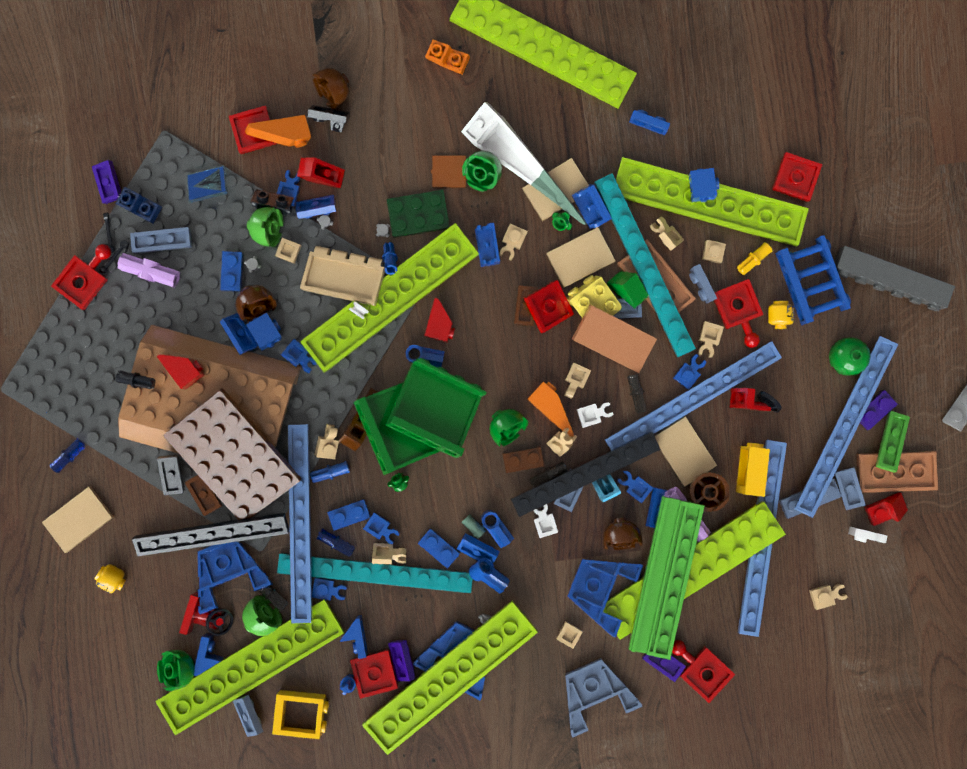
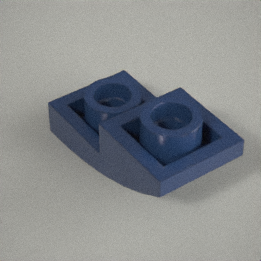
M124 187L115 203L154 224L162 209V206Z

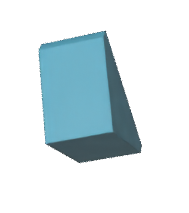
M610 474L592 482L602 502L621 494Z

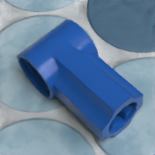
M411 345L407 348L406 358L409 362L412 363L416 360L409 357V351L417 349L420 352V356L417 359L423 358L431 363L430 365L442 367L445 351L420 347L418 345Z
M487 510L482 514L481 521L483 526L488 530L500 548L505 547L514 540V537L495 511ZM488 515H494L496 517V520L493 524H487L485 522V518Z
M481 558L469 568V575L473 580H482L499 594L505 590L510 582L506 576L494 568L492 561L488 558Z

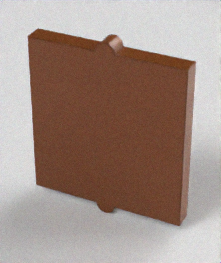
M432 156V187L466 188V176L462 174V166L466 156Z

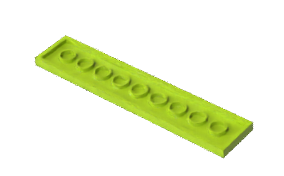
M459 0L450 16V21L617 109H619L637 75L636 72L497 0Z
M624 157L621 159L616 176V182L626 200L792 246H799L809 208L719 184L716 199L707 200V202H692L689 175Z
M455 223L398 266L395 274H388L383 278L376 306L356 302L369 311L368 314H364V320L349 310L350 307H354V301H352L300 342L325 373L476 258L479 253Z
M764 501L759 502L712 532L706 539L696 543L684 599L786 535ZM644 577L609 598L604 608V613L622 620L617 632L620 640L632 633Z
M323 599L312 606L311 623H291V619L274 632L260 637L194 677L186 687L171 691L155 702L173 733L177 735L341 636L345 631L327 600Z
M512 600L364 721L362 726L387 755L390 754L537 634L538 629Z

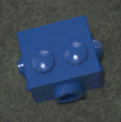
M700 168L690 171L689 184L692 202H707V200L716 199L717 189H719V178H715L714 168Z
M267 313L260 317H255L246 324L261 351L272 348L275 343L282 340L278 332L281 330L275 319L272 321Z

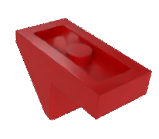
M901 492L864 507L870 524L873 526L890 519L899 522L908 511Z

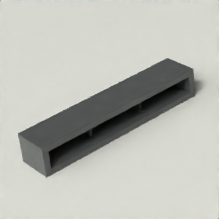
M847 246L839 248L834 261L840 277L854 278L856 283L873 285L875 290L889 291L894 297L908 298L909 302L917 305L922 303L933 311L948 308L955 288L954 285Z

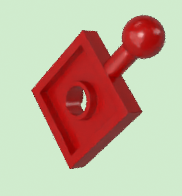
M100 244L96 247V256L89 264L74 255L51 285L52 288L81 310L87 308L108 280L95 270L102 260L108 259L111 256V249L106 244ZM78 278H83L84 280L81 288L75 286V281Z
M747 279L714 292L717 297L714 301L725 329L741 324L746 334L744 337L745 345L749 348L758 346L760 338L756 333H753L749 320L762 316L763 312L750 280ZM734 299H739L742 302L740 310L733 307Z
M674 641L672 653L676 656H682L689 663L680 674V677L710 703L735 674L706 646L694 658L686 650V645L683 641ZM705 670L712 671V677L708 680L702 678V673Z

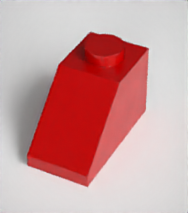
M315 157L301 158L297 177L312 183L341 188L345 170Z
M435 298L424 336L448 343L449 339H453L455 328H452V321L441 302Z
M162 354L157 356L180 389L189 388L205 375L202 372L204 368L197 359L194 361L190 358Z

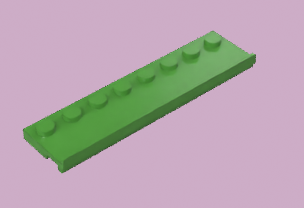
M665 496L661 497L628 647L632 652L636 651L654 657L671 659L704 511L703 504Z

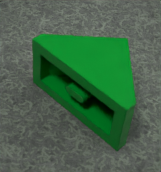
M620 271L607 282V286L634 309L648 298V293L637 273Z

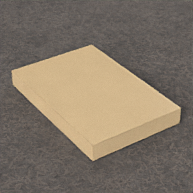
M572 158L548 172L571 203L575 202L571 195L588 186ZM528 184L522 188L542 222L551 217L554 212L562 210L560 206L532 185Z
M598 227L546 253L563 288L616 262Z
M686 417L681 418L655 435L661 449L660 451L684 487L690 484L698 475L707 473L717 466Z
M90 486L42 523L64 553H68L114 518V516Z

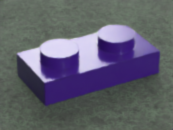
M107 160L92 166L102 203L108 204L118 200L121 189L113 162Z
M882 390L870 401L860 421L861 425L866 430H870L898 404L885 390Z
M399 640L388 643L397 681L416 679L407 641Z
M646 653L642 656L643 660L674 682L686 667L672 655L670 660L650 656Z

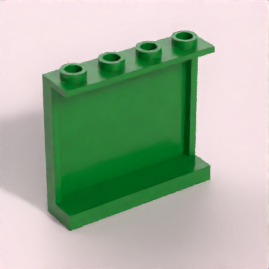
M416 359L410 366L386 426L454 458H458L463 455L465 450L462 448L480 400L487 392L482 390V387L477 384L465 382V379L461 376L449 374L445 368L430 365L431 363L426 359Z
M403 383L353 402L383 475L440 452L431 446L386 426Z

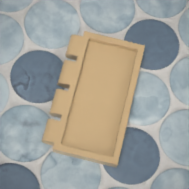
M316 246L314 252L310 251L300 286L301 290L376 306L385 273V267H382V259L369 257L368 263H366L367 256L351 253L348 259V252L332 249L331 255H329L330 248Z

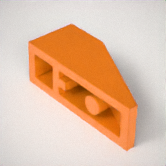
M305 115L250 123L245 130L247 135L288 147L295 146L296 148L307 145L311 138Z
M542 382L527 400L559 429L563 431L565 428H569L567 433L573 437L574 433L560 398L555 392L557 389L550 382L547 384Z

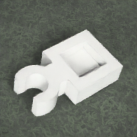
M603 403L598 409L596 404L577 409L582 428L600 423V416H613V412L609 414L604 412V408L609 406L610 403Z
M547 504L544 505L541 511L533 510L539 516L534 519L539 538L558 533L553 514H546Z
M854 527L849 528L848 534L855 536L854 540L865 543L867 539L882 543L887 541L886 535Z

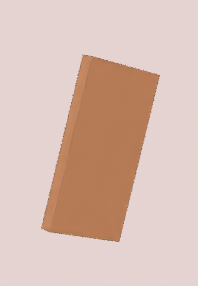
M647 239L645 243L678 312H680L696 298ZM629 255L617 263L623 272L637 273ZM649 297L646 298L645 300H646V301L650 304V306L653 308V306H652V304H651V302H650V300H649Z
M589 305L572 337V340L637 373H640L657 340L592 305Z
M936 451L902 452L898 470L895 473L875 467L878 453L857 454L858 481L862 493L938 490Z

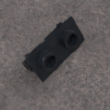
M256 189L250 203L256 209L265 207L279 209L281 214L287 216V214L291 215L292 213L291 204L294 197Z

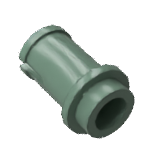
M471 514L461 522L473 534V537L477 539L486 532L484 526H481Z

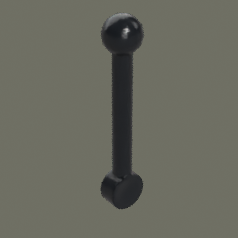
M107 212L103 213V218L106 225L108 245L111 253H113L115 247L112 244L109 224L110 217Z
M122 240L118 250L104 266L100 267L99 270L102 274L107 273V268L124 248H128L129 243Z

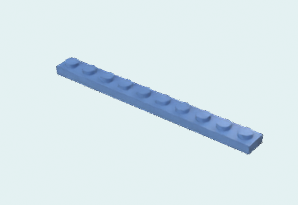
M879 336L870 354V363L861 372L794 508L795 510L811 518L814 517L898 346L897 343Z
M771 341L606 438L605 442L609 449L613 450L649 432L654 434L782 357Z
M288 425L289 464L302 478L299 483L289 489L291 623H311L309 425Z
M766 440L765 449H770L765 497L757 496L756 504L764 501L776 519L787 443ZM772 544L748 558L738 626L739 634L759 637Z

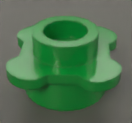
M554 212L552 214V224L556 230L563 231L572 228L568 212Z
M398 473L391 478L387 485L388 487H393L396 492L403 491L408 486L409 476H403L402 473Z

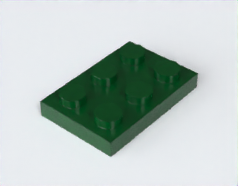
M444 190L386 199L393 238L445 230L450 227Z

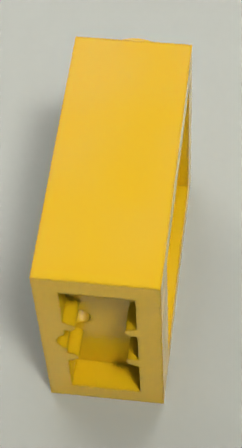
M747 443V446H741L736 485L737 493L765 497L770 449H765L764 444Z
M280 690L276 695L272 734L320 739L322 733L326 732L327 721H324V713H328L329 701H326V695ZM287 701L318 704L316 730L284 727Z

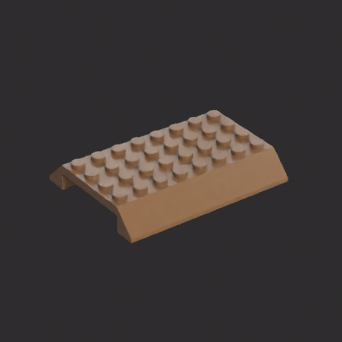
M151 325L140 341L131 373L137 372L141 376L154 378L156 380L155 388L146 389L141 387L132 388L131 385L127 386L118 417L119 437L178 453L163 435L223 388L276 448L293 385H297L302 366L298 365L295 367L289 362L249 351L239 355L234 347ZM162 354L190 358L194 361L197 359L203 366L202 372L205 375L189 388L180 389L157 356Z

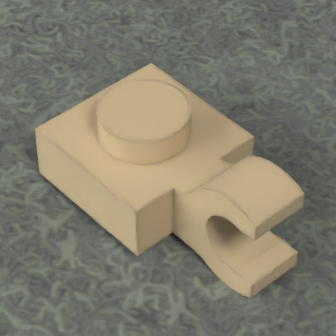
M663 217L657 219L660 227L655 222L650 225L652 231L661 233L659 237L670 250H673L684 241L673 226H668Z
M573 363L565 379L570 384L564 396L571 399L577 387L583 389L591 370Z
M327 424L324 437L318 436L314 454L316 457L335 459L339 440L335 438L338 431L337 428H334L335 425Z
M374 543L372 564H392V560L398 563H406L405 548L393 549V544Z

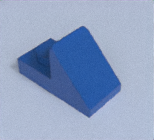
M362 615L356 617L340 640V642L355 640L353 642L354 654H358V659L366 658L368 655Z
M206 633L201 637L194 676H198L224 659L222 656L210 654L215 646V641H213L214 635Z

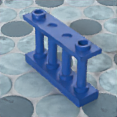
M825 235L815 239L816 245L793 253L789 252L788 248H785L775 253L801 325L813 322L815 314L839 306L840 311L851 308L850 297L844 291L830 252L831 244L825 238ZM820 252L823 263L800 271L795 269L793 264L795 260ZM826 270L830 281L807 289L802 288L801 278ZM833 288L835 300L815 307L808 305L806 300L808 296Z

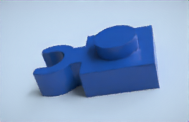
M287 170L285 173L286 183L280 181L277 194L294 197L291 206H295L300 190L296 184L300 182L301 178L297 177V174L295 178H290V170Z
M295 339L292 340L281 354L282 357L295 367L300 363L306 373H310L312 370L308 367L307 363H312L314 366L317 364L312 357L306 356L308 351Z
M697 354L691 357L690 365L684 363L673 377L674 380L687 390L692 387L701 375L697 370L706 365L705 360L700 365L696 364Z
M624 470L623 473L627 475V480L622 481L618 478L617 482L621 485L629 486L626 492L642 503L653 490V487L639 476H636L633 480L631 473Z
M376 512L373 513L363 528L377 539H380L382 535L385 536L389 544L394 543L390 539L391 533L397 536L400 534L396 529H389L390 522Z
M315 577L312 597L331 601L333 595L338 600H345L346 596L340 595L339 590H347L348 586L344 584L334 586L335 580Z

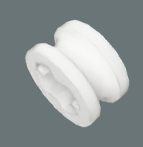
M354 301V307H350L349 310L364 320V314H368L369 311Z

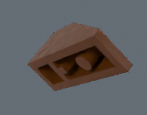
M370 388L365 397L378 392ZM357 411L338 441L354 451L362 445L367 436Z

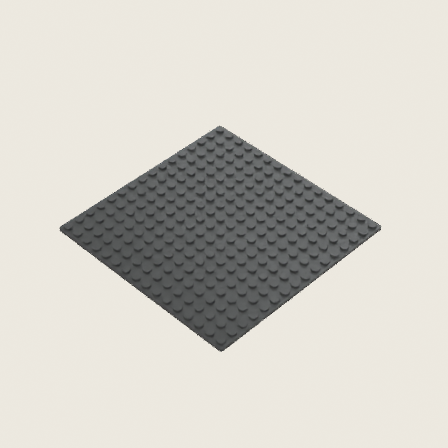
M167 131L161 132L127 186L128 189L162 206L154 224L117 204L109 215L112 244L115 247V251L111 253L108 259L102 260L95 269L108 279L85 310H81L62 294H59L1 387V392L161 491L163 489L157 458L158 456L177 455L178 453L119 437L118 417L128 384L117 383L116 374L120 370L128 373L132 372L140 341L150 326L155 325L235 348L220 321L225 317L238 313L235 302L240 292L220 290L222 251L242 252V289L249 285H260L272 293L277 305L274 311L271 309L267 313L272 321L274 319L277 321L281 328L278 332L282 338L272 348L261 351L259 346L249 352L289 362L281 354L293 339L302 345L301 340L352 302L300 289L310 251L314 252L315 247L320 246L330 248L329 255H331L332 249L348 252V259L350 254L354 253L367 256L366 263H368L369 257H372L328 229L322 230L321 225L310 218L298 219L296 210L293 208L291 215L287 214V216H284L282 214L283 227H280L279 233H282L281 239L284 238L300 244L301 249L295 264L276 257L280 242L275 247L259 245L252 240L247 229L248 220L253 212L257 210L250 203L256 189H262ZM223 167L226 191L189 200L187 175ZM220 169L193 187L222 191L221 188H217L221 187V185H217L218 183H209V186L199 185L206 180H214L220 174ZM105 223L82 258L87 264L96 256L95 249L98 245H108ZM184 227L191 229L192 248L132 253L130 233ZM122 240L129 243L128 248H124L107 268V273L102 274L99 270L100 267L104 266L118 250ZM123 253L140 259L145 258L157 262L161 266L179 271L180 279L175 288L156 281L154 283L137 277L138 275L118 269V260ZM255 256L259 265H261V269L258 268L250 273L244 262ZM78 278L75 281L77 288H81L84 284L83 278ZM415 304L324 373L318 364L314 366L312 363H307L308 367L312 369L310 373H306L301 367L297 385H293L276 446L277 451L288 463V425L308 424L310 473L313 471L320 458L314 455L318 436L324 437L327 424L335 425L334 428L339 429L354 405L353 402L359 397ZM244 319L245 325L248 324L247 319ZM178 454L184 483L198 474ZM185 483L183 494L169 495L213 523L238 520L221 500L222 507L204 516ZM289 490L251 518L285 513L286 515L289 510ZM272 536L244 540V542L258 551H263Z

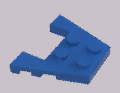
M240 541L212 545L198 551L199 614H204L218 608L212 591L213 587L246 573L250 577L254 591L273 585L272 581Z
M582 559L567 597L611 636L616 637L622 620L604 613V608L617 575L637 582L643 565Z
M456 621L415 659L413 665L423 671H427L433 665L437 656L444 657L475 630ZM485 676L465 691V693L480 701Z

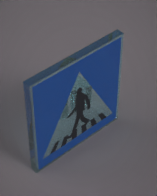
M224 166L187 175L189 203L228 194Z

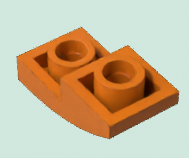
M432 40L425 56L426 59L462 75L470 59L469 54L452 49L450 45L436 40Z

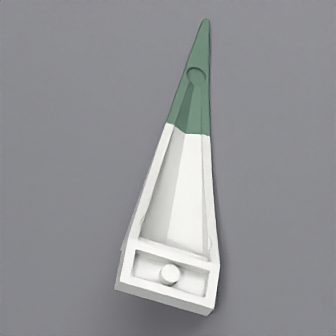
M484 102L461 132L476 147L496 155L502 165L532 185L580 223L586 224L584 218L506 119L488 102Z

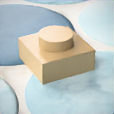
M282 238L275 256L295 264L301 245Z
M706 240L702 260L721 264L726 244Z
M565 621L556 639L574 649L583 631Z

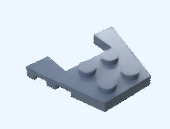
M601 658L565 674L572 738L588 731L581 711L611 697L619 696L626 714L643 707L641 702Z

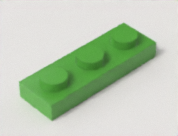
M893 411L888 413L875 467L893 473L897 472L910 419L909 416Z

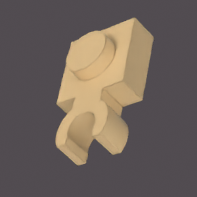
M510 224L502 240L507 245L500 250V256L502 257L505 251H509L511 254L509 260L511 261L514 258V248L520 250L528 231Z
M706 321L703 322L698 341L704 343L698 349V355H702L704 349H708L709 358L714 355L712 346L719 345L723 326Z
M565 428L562 433L558 431L546 443L560 457L571 448L572 443L577 438L576 435L573 437L568 435L569 428Z
M836 584L831 589L830 585H824L809 590L814 608L816 610L836 605L834 600L836 598L840 600L848 598L846 594L839 595L838 593L845 586Z

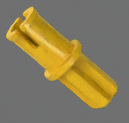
M765 242L756 251L750 252L749 257L737 266L739 273L745 275L754 266L760 265V261L773 252L770 245Z

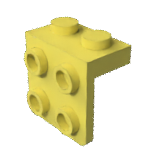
M596 275L586 278L581 287L573 288L568 292L569 296L566 297L569 304L574 306L582 318L589 305L612 316L622 308L602 277Z

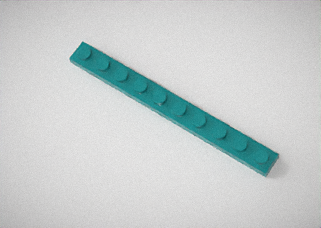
M613 173L595 181L594 184L612 217L611 220L641 283L648 293L649 300L676 356L680 357L695 350L692 339Z
M279 554L277 573L290 575V554ZM311 556L312 577L471 593L473 579L470 577L469 572L393 564H372V562Z

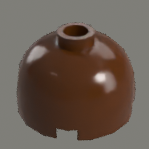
M324 68L313 74L315 77L312 79L314 87L320 97L324 96L329 101L325 103L328 107L335 109L346 100L349 94V80L344 73L341 74L334 68Z
M260 285L244 287L238 294L235 302L236 310L241 320L247 319L248 322H251L255 317L262 316L271 309L274 311L277 305L272 293Z
M707 472L694 478L690 484L689 494L693 503L704 505V511L714 512L726 505L729 500L730 489L722 476Z
M626 518L614 519L615 523L609 524L603 534V545L606 550H609L608 546H613L614 550H626L636 548L635 544L637 543L640 546L643 545L640 529L633 522L626 521Z

